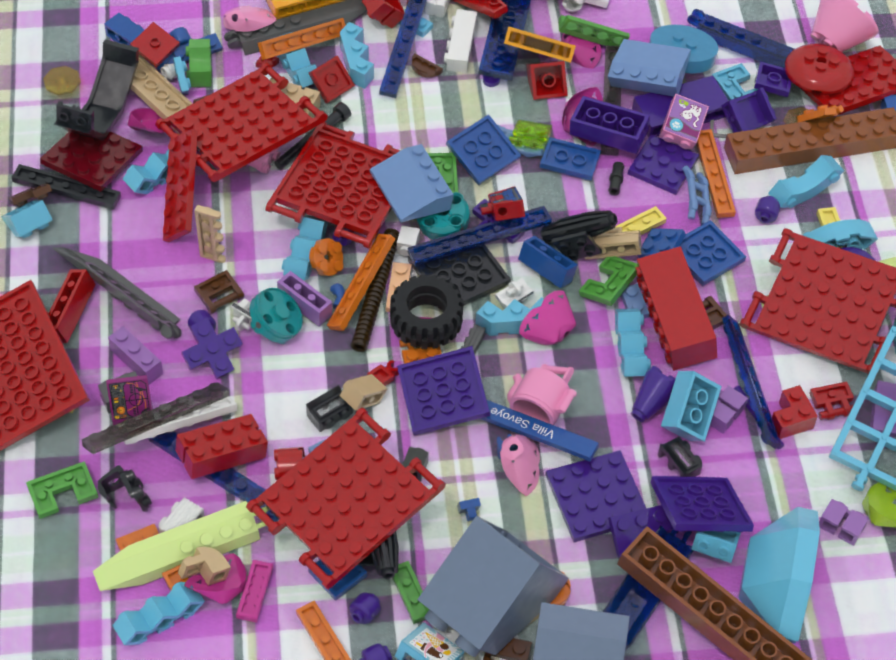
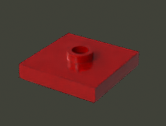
M152 22L130 43V46L139 48V54L157 68L180 46V42L156 23Z
M338 55L308 73L318 91H320L325 103H329L355 86Z

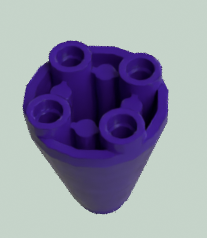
M656 366L648 369L633 404L631 415L643 423L665 407L669 402L676 378L671 375L667 377Z

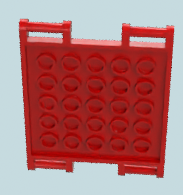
M265 62L256 71L165 119H158L155 126L159 130H163L171 140H175L177 136L190 129L198 131L197 151L200 154H196V166H199L212 182H217L324 123L328 115L314 106L307 96L301 97L297 103L292 101L281 91L287 87L289 81L273 70L272 65ZM265 75H270L276 83L273 84ZM307 108L316 117H310L303 109ZM169 126L174 127L180 134L175 133ZM209 161L217 170H213L206 162Z
M324 122L316 127L267 202L265 211L270 213L273 211L294 219L297 223L302 222L306 213L338 225L334 232L335 237H344L363 244V247L370 249L374 238L392 209L370 173V169L400 150L393 148L389 144L386 145L383 151L353 140L355 132L350 130L347 132ZM278 203V204L284 205V206H286V207L295 209V210H297L298 212H294V211H292V210L283 208V207L278 206V205H275V204ZM347 228V229L352 230V231H355V232H357V233L366 235L367 237L365 238V237H363V236L354 234V233L349 232V231H346V230H344V229Z
M784 228L776 251L769 259L771 264L781 267L775 283L768 296L754 291L752 295L753 300L739 325L747 330L869 374L886 337H879L878 333L890 306L896 308V299H894L896 295V267ZM788 240L794 241L786 259H781L780 257ZM759 302L763 303L762 311L754 324L751 322ZM873 345H879L871 364H865Z
M363 407L358 409L350 420L256 499L250 500L246 505V508L268 527V531L272 535H276L283 528L287 527L310 550L300 556L299 562L303 566H307L322 581V585L326 589L333 587L381 545L382 542L436 497L446 486L445 482L441 479L438 480L422 465V461L418 457L412 459L406 468L382 446L389 439L391 433L368 415V411ZM364 421L378 436L374 439L359 425L360 422ZM419 472L433 487L428 489L413 473ZM264 504L279 520L274 522L260 507ZM317 557L333 574L328 576L313 560Z

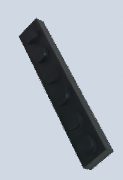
M21 164L18 165L11 177L12 182L33 188L42 184H49L52 189L51 193L113 210L121 198L120 191L104 188L100 192L72 178Z

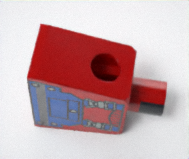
M515 186L490 193L488 195L489 203L480 204L481 215L492 213L496 221L525 217L523 199Z

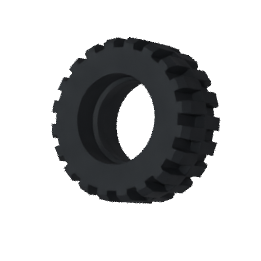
M426 274L420 275L417 278L416 276L411 277L409 281L405 280L400 283V286L396 287L390 299V324L395 335L399 338L401 337V341L407 344L409 342L410 346L415 348L420 346L421 349H427V347H432V349L438 348L441 344L442 346L448 344L449 339L453 340L461 330L464 306L461 293L451 282L447 283L448 280L444 278L439 279L436 275H431L430 277L426 276ZM420 305H432L439 308L443 313L435 318L423 319L413 315L410 311Z

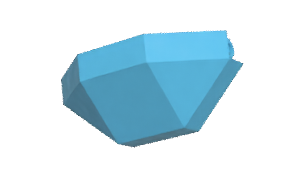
M796 507L750 537L738 596L745 606L791 643L799 641L813 583L820 535L818 511L802 507Z

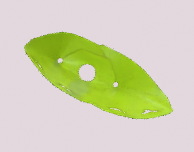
M878 482L868 490L862 501L863 509L875 526L896 528V505L892 503L896 499V490L888 487V490L892 493L886 492V485Z

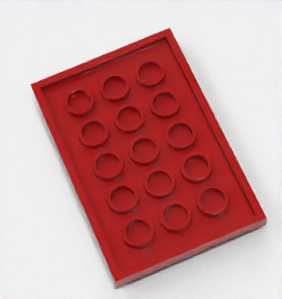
M879 45L847 56L854 68V78L850 86L845 90L834 94H822L821 91L812 90V92L803 90L818 106L828 105L829 108L834 105H842L844 111L839 113L842 114L882 100L884 97L896 95V59Z

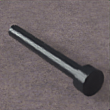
M339 102L333 107V113L328 116L325 122L328 125L334 126L339 121H346L351 116L349 107L343 102ZM316 127L274 162L278 169L282 170L299 155Z

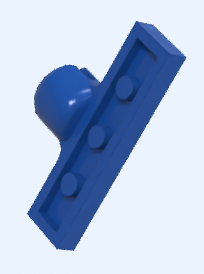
M179 27L169 33L180 42V46L156 68L159 73H161L160 69L164 64H173L174 57L180 56L181 61L189 63V57H186V46H189V39L192 38L186 28ZM216 33L200 38L210 39L211 54L222 51L223 47Z

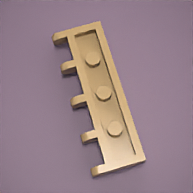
M197 205L194 212L200 257L225 263L226 257L220 254L225 251V247L219 244V242L223 241L224 237L223 234L217 231L222 229V223L216 221V219L221 218V212L210 207Z

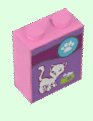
M675 94L668 108L659 137L663 138L666 142H673L684 149L692 150L697 143L709 106Z

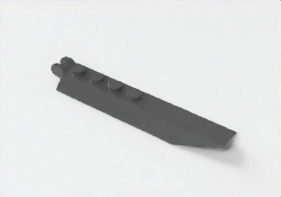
M345 0L277 19L271 25L255 31L241 32L232 30L226 32L224 39L228 41L227 45L230 49L243 47L246 56L260 52L258 42L289 32L299 31L339 18H344L346 26L348 22H352L366 12L367 8L362 3V0Z
M65 247L52 248L78 269H86L92 279L108 290L113 298L124 302L125 307L137 312L141 319L149 321L153 328L160 330L163 337L171 339L181 336V329L175 325L180 321L179 317L104 261Z

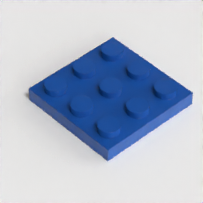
M489 114L446 142L448 148L478 185L521 157V154Z
M711 220L687 233L680 245L691 274L702 286L746 260V256Z

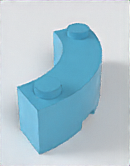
M821 155L805 170L804 175L799 178L794 176L778 180L768 194L778 200L781 208H793L818 195L832 183L837 182L844 170L832 156Z
M860 219L829 223L803 234V236L835 247L846 246L863 250L878 240L870 222Z

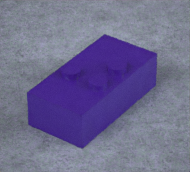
M583 96L570 119V135L637 154L649 131L650 115Z

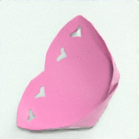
M251 6L233 8L225 12V17L223 16L225 28L241 32L255 31L276 21L275 16L270 11ZM234 14L238 15L236 22L232 20Z
M515 434L506 438L502 443L500 451L501 463L509 480L519 492L527 496L538 484L540 453L532 439L530 440V438L524 435ZM516 444L518 449L510 451L511 445Z

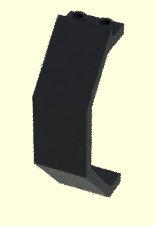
M105 39L103 42L102 60L87 103L80 109L79 106L73 105L70 107L63 105V102L59 101L56 105V121L54 125L75 134L104 141L124 111L139 63V48Z

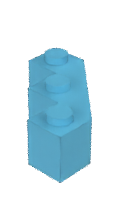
M348 22L340 31L341 52L343 53L345 66L353 83L365 89L374 79V64L369 62V46L363 44L364 29Z
M305 48L278 55L283 68L288 72L293 84L302 86V88L314 84L308 73L317 67L316 64H310Z
M169 149L165 154L153 152L144 167L130 166L123 180L135 193L148 194L153 191L154 186L167 183Z
M310 215L303 217L302 222L298 224L300 234L291 240L290 249L292 253L283 260V276L291 271L304 281L310 277L311 264L309 253L317 240L325 239L327 221Z
M541 297L530 309L516 299L504 310L487 301L476 312L475 324L486 328L485 333L489 336H496L498 333L519 334L523 319L532 309L540 307L544 298ZM536 314V317H532V319H538L539 314ZM527 324V328L524 331L530 330L529 324Z
M638 308L615 309V332L618 334L617 346L619 357L622 359V364L620 365L621 373L624 377L645 376L648 369H651L650 358H647L644 353V347H647V336H644V333L641 331V325L644 324V316Z
M178 582L172 587L167 596H152L148 598L140 611L127 610L122 612L112 626L124 645H139L147 641L146 636L157 631L160 634L173 627L175 620L181 617L187 619L193 616L205 602L201 594L185 587V582Z

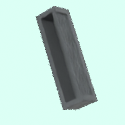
M476 324L473 328H470L469 336L465 338L464 346H461L460 349L473 346L474 354H476L485 336L486 328Z

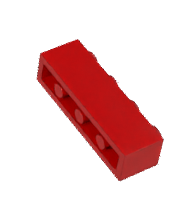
M70 269L48 313L62 343H68L96 285L86 269Z

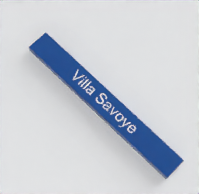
M487 400L491 416L480 418L587 461L592 460L599 447V443L489 400Z

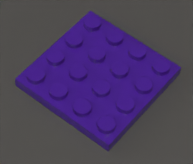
M473 346L397 366L414 436L491 416Z
M621 450L594 457L591 461L583 460L550 469L545 473L573 543L611 532L609 517L647 509Z
M651 477L650 483L674 531H734L739 533L753 531L754 524L728 478Z

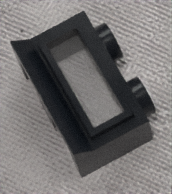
M339 385L306 404L307 417L319 432L330 429L335 423L347 419L353 413L352 407L340 397L342 390Z
M678 436L665 444H660L658 457L661 458L665 455L668 457L667 465L671 471L676 468L680 473V477H696L701 473L702 460L698 455L694 456L686 440L683 441Z

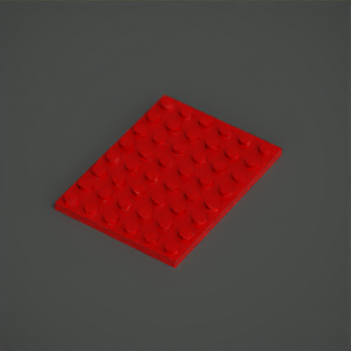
M32 280L0 297V451L90 401Z

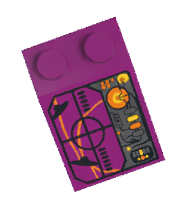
M147 375L106 380L114 432H118V428L154 418Z

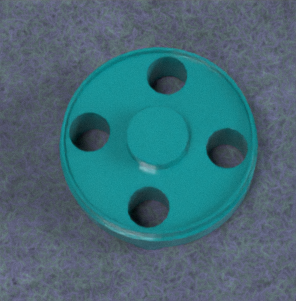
M453 193L450 210L417 218L418 226L425 236L432 240L443 241L468 228L470 210L461 193Z
M267 288L258 293L250 303L251 327L255 333L262 334L273 342L285 344L300 331L303 323L301 310L296 301L285 291L278 288Z

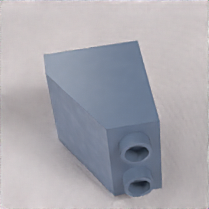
M476 516L417 600L429 609L424 618L431 625L442 632H445L451 626L460 634L455 644L473 657H476L480 650L496 655L540 613L541 602L551 603L556 598L569 577L508 531Z
M541 602L532 660H624L630 616Z

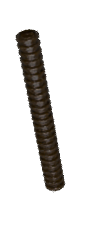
M392 228L386 229L384 234H391L395 241L366 291L354 337L352 338L351 348L357 352H365L368 349L377 312L379 311L392 261L394 260L399 232Z

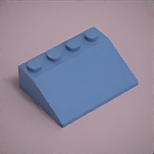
M623 39L609 70L608 79L612 87L668 96L679 95L691 49Z
M422 144L404 148L370 169V173L400 223L451 209L454 194Z

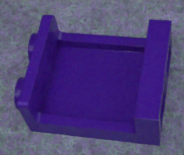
M763 87L721 105L733 133L754 130L777 119Z

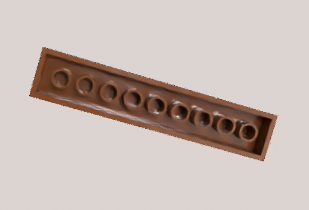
M892 107L729 133L726 136L724 150L734 174L814 162L821 155L839 158L896 148V111Z
M648 526L621 554L617 563L618 566L733 660H812Z

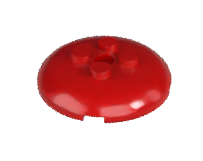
M824 44L800 46L794 49L785 61L787 77L796 86L808 92L815 90L821 91L822 94L838 93L848 88L854 78V68L850 59L840 50Z

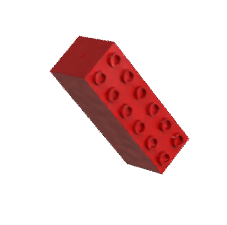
M681 246L638 258V267H635L637 284L643 290L642 296L645 303L648 304L649 316L654 320V330L656 334L659 333L660 346L662 349H665L666 353L664 355L667 364H671L674 371L718 358L716 335Z

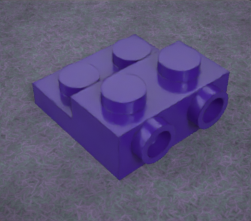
M760 61L756 72L754 88L760 89L763 87L766 92L788 97L791 80L787 77L785 68Z

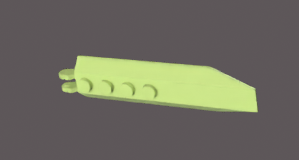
M247 501L128 545L93 570V574L100 591L144 585L162 578L163 572L181 565L182 560L186 557H193L197 547H210L224 554L260 540L258 528L266 525L263 522H255L254 516L256 515L246 508ZM266 506L261 508L265 513L269 511Z

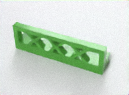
M561 15L558 19L559 32L617 50L623 39L630 38L629 33L571 15Z

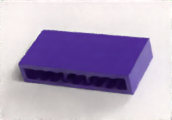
M714 76L703 77L682 84L679 95L709 106L703 124L711 120L715 121L726 118L721 105L726 103L728 99ZM647 93L634 97L632 110L650 115L648 137L651 134L657 137L660 135L668 108L674 96Z

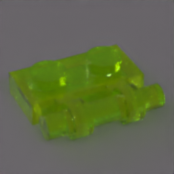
M518 119L513 130V136H510L509 140L518 147L528 146L534 150H537V148L544 149L545 143L548 142L551 135L552 125Z

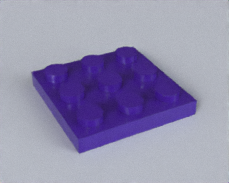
M651 134L628 169V175L677 195L686 180L685 173L682 170L683 167L689 166L692 170L699 158V154L676 144L666 142Z

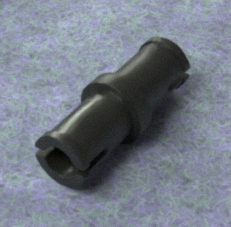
M615 162L613 164V170L609 176L610 186L608 189L611 195H618L620 193V186L624 179V165L622 162Z

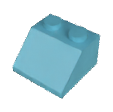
M32 200L1 216L16 237L22 236V238L32 235V231L37 228L39 230L49 226L48 222L53 220L43 200Z

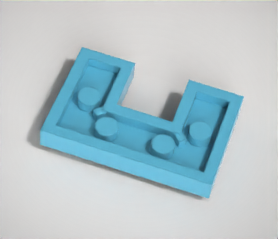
M742 63L712 74L728 101L758 90L754 88L745 92L738 84L750 79V73Z

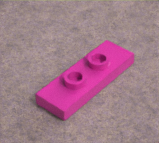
M258 560L252 561L236 613L237 619L257 623L274 568L272 563Z

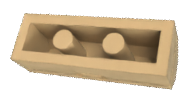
M617 227L593 237L595 243L602 249V253L592 257H585V259L641 255L640 230L623 232L622 227Z

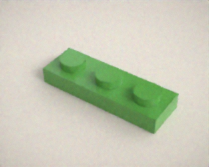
M409 561L399 564L398 573L392 579L413 624L425 620L424 616L429 609L417 600L423 590Z

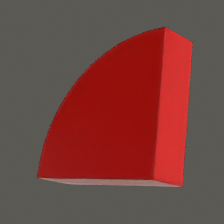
M260 57L255 64L257 68H261L263 63L268 62L274 67L279 64V58L272 57L262 60Z

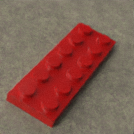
M190 129L177 136L175 140H170L168 145L169 158L167 161L168 172L166 177L167 186L163 226V241L166 242L190 233L192 229L198 131Z

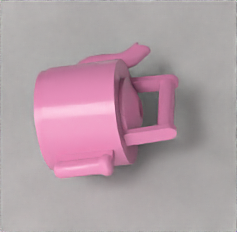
M543 364L540 368L529 369L523 379L520 373H517L512 377L514 385L507 394L510 409L554 425L560 414L566 412L573 398L577 395V392L568 386L574 373V368Z

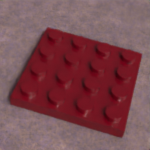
M111 131L104 141L68 132L40 158V164L101 192L143 151V146Z

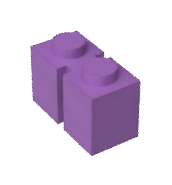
M729 385L724 391L720 390L710 426L724 434L734 420L732 418L736 420L745 409L748 398Z
M831 499L820 518L819 527L834 535L842 520L846 519L838 538L854 546L869 518L865 517L861 512L850 511L844 503Z

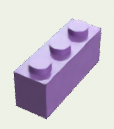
M289 271L277 281V288L288 293L298 304L301 313L320 327L332 316V301L293 272Z
M124 326L108 337L110 350L132 371H135L138 376L147 375L149 384L163 375L161 360Z
M878 380L874 391L896 401V384ZM872 402L870 427L882 433L892 412ZM896 422L889 435L892 438L896 437Z

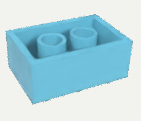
M678 371L661 427L688 441L705 442L722 386L695 371Z

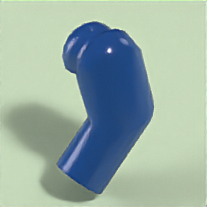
M339 283L333 284L330 287L332 294L337 297L333 303L334 309L337 308L345 293L344 287Z

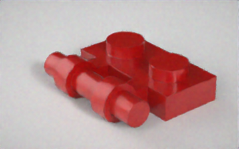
M847 381L810 389L809 394L815 408H824L825 410L818 413L820 420H832L837 416L843 415L846 417L849 415L853 405H849V402L853 401L854 396ZM840 404L841 408L833 409V405Z

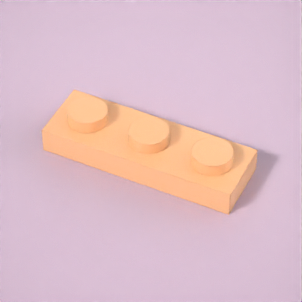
M393 262L386 312H390V299L396 287L400 286V283L405 280L409 281L412 264Z

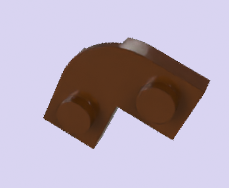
M42 184L34 189L29 188L8 198L12 205L22 206L28 203L27 199L38 198L40 200L49 196L48 192H51L52 189L49 184Z

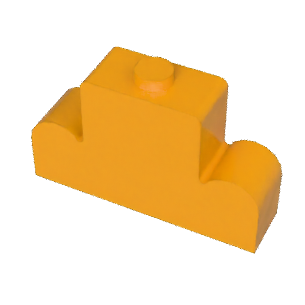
M509 26L504 40V44L570 63L576 47L569 43Z

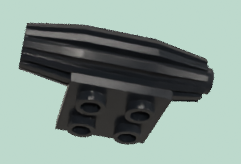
M611 210L585 212L564 217L543 226L541 236L545 243L554 244L563 255L574 261L601 254L602 249L595 243L593 237L614 229L618 219Z
M396 531L358 565L375 567L377 574L384 579L393 578L398 573L399 545Z

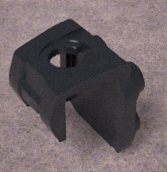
M118 465L98 480L99 493L115 509L117 505L111 492L123 486L126 487L131 499L135 498L143 512H147L150 507L149 505L152 504L148 494L143 491V483L139 477H136L132 469L129 471L127 469L124 470ZM119 478L115 483L109 484L111 480Z

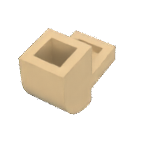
M197 547L193 557L188 556L182 560L178 574L181 579L200 573L209 586L226 580L231 566L219 551L210 547Z

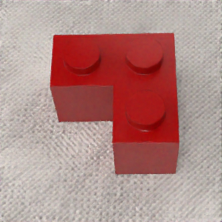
M798 385L783 390L779 400L782 409L773 412L770 422L772 429L778 437L783 439L814 429L818 416L802 387Z

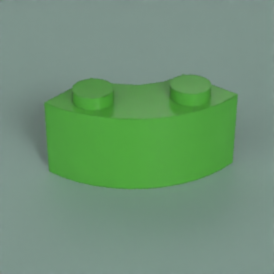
M189 39V46H186V57H189V70L186 71V77L190 79L191 87H212L210 39Z

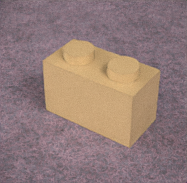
M370 374L346 381L340 397L357 411L362 407L367 408L379 404L388 388Z

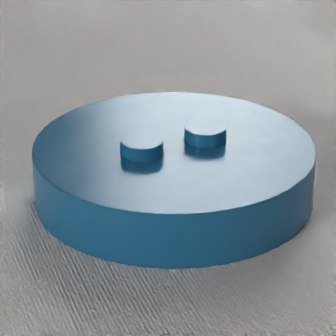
M665 25L655 29L650 36L649 43L691 49L685 73L705 72L715 64L718 44L709 34L702 30L685 25Z

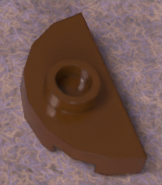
M415 53L412 56V69L418 75L432 78L443 73V68Z

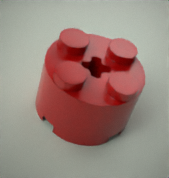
M304 447L274 449V459L277 464V468H274L275 480L280 479L305 457Z

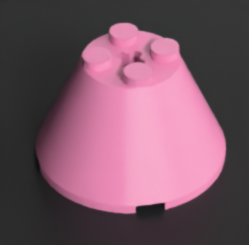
M820 0L810 36L816 41V44L828 45L844 52L874 38L878 34L879 29L871 15L867 11L863 13L857 7L859 4L854 0Z

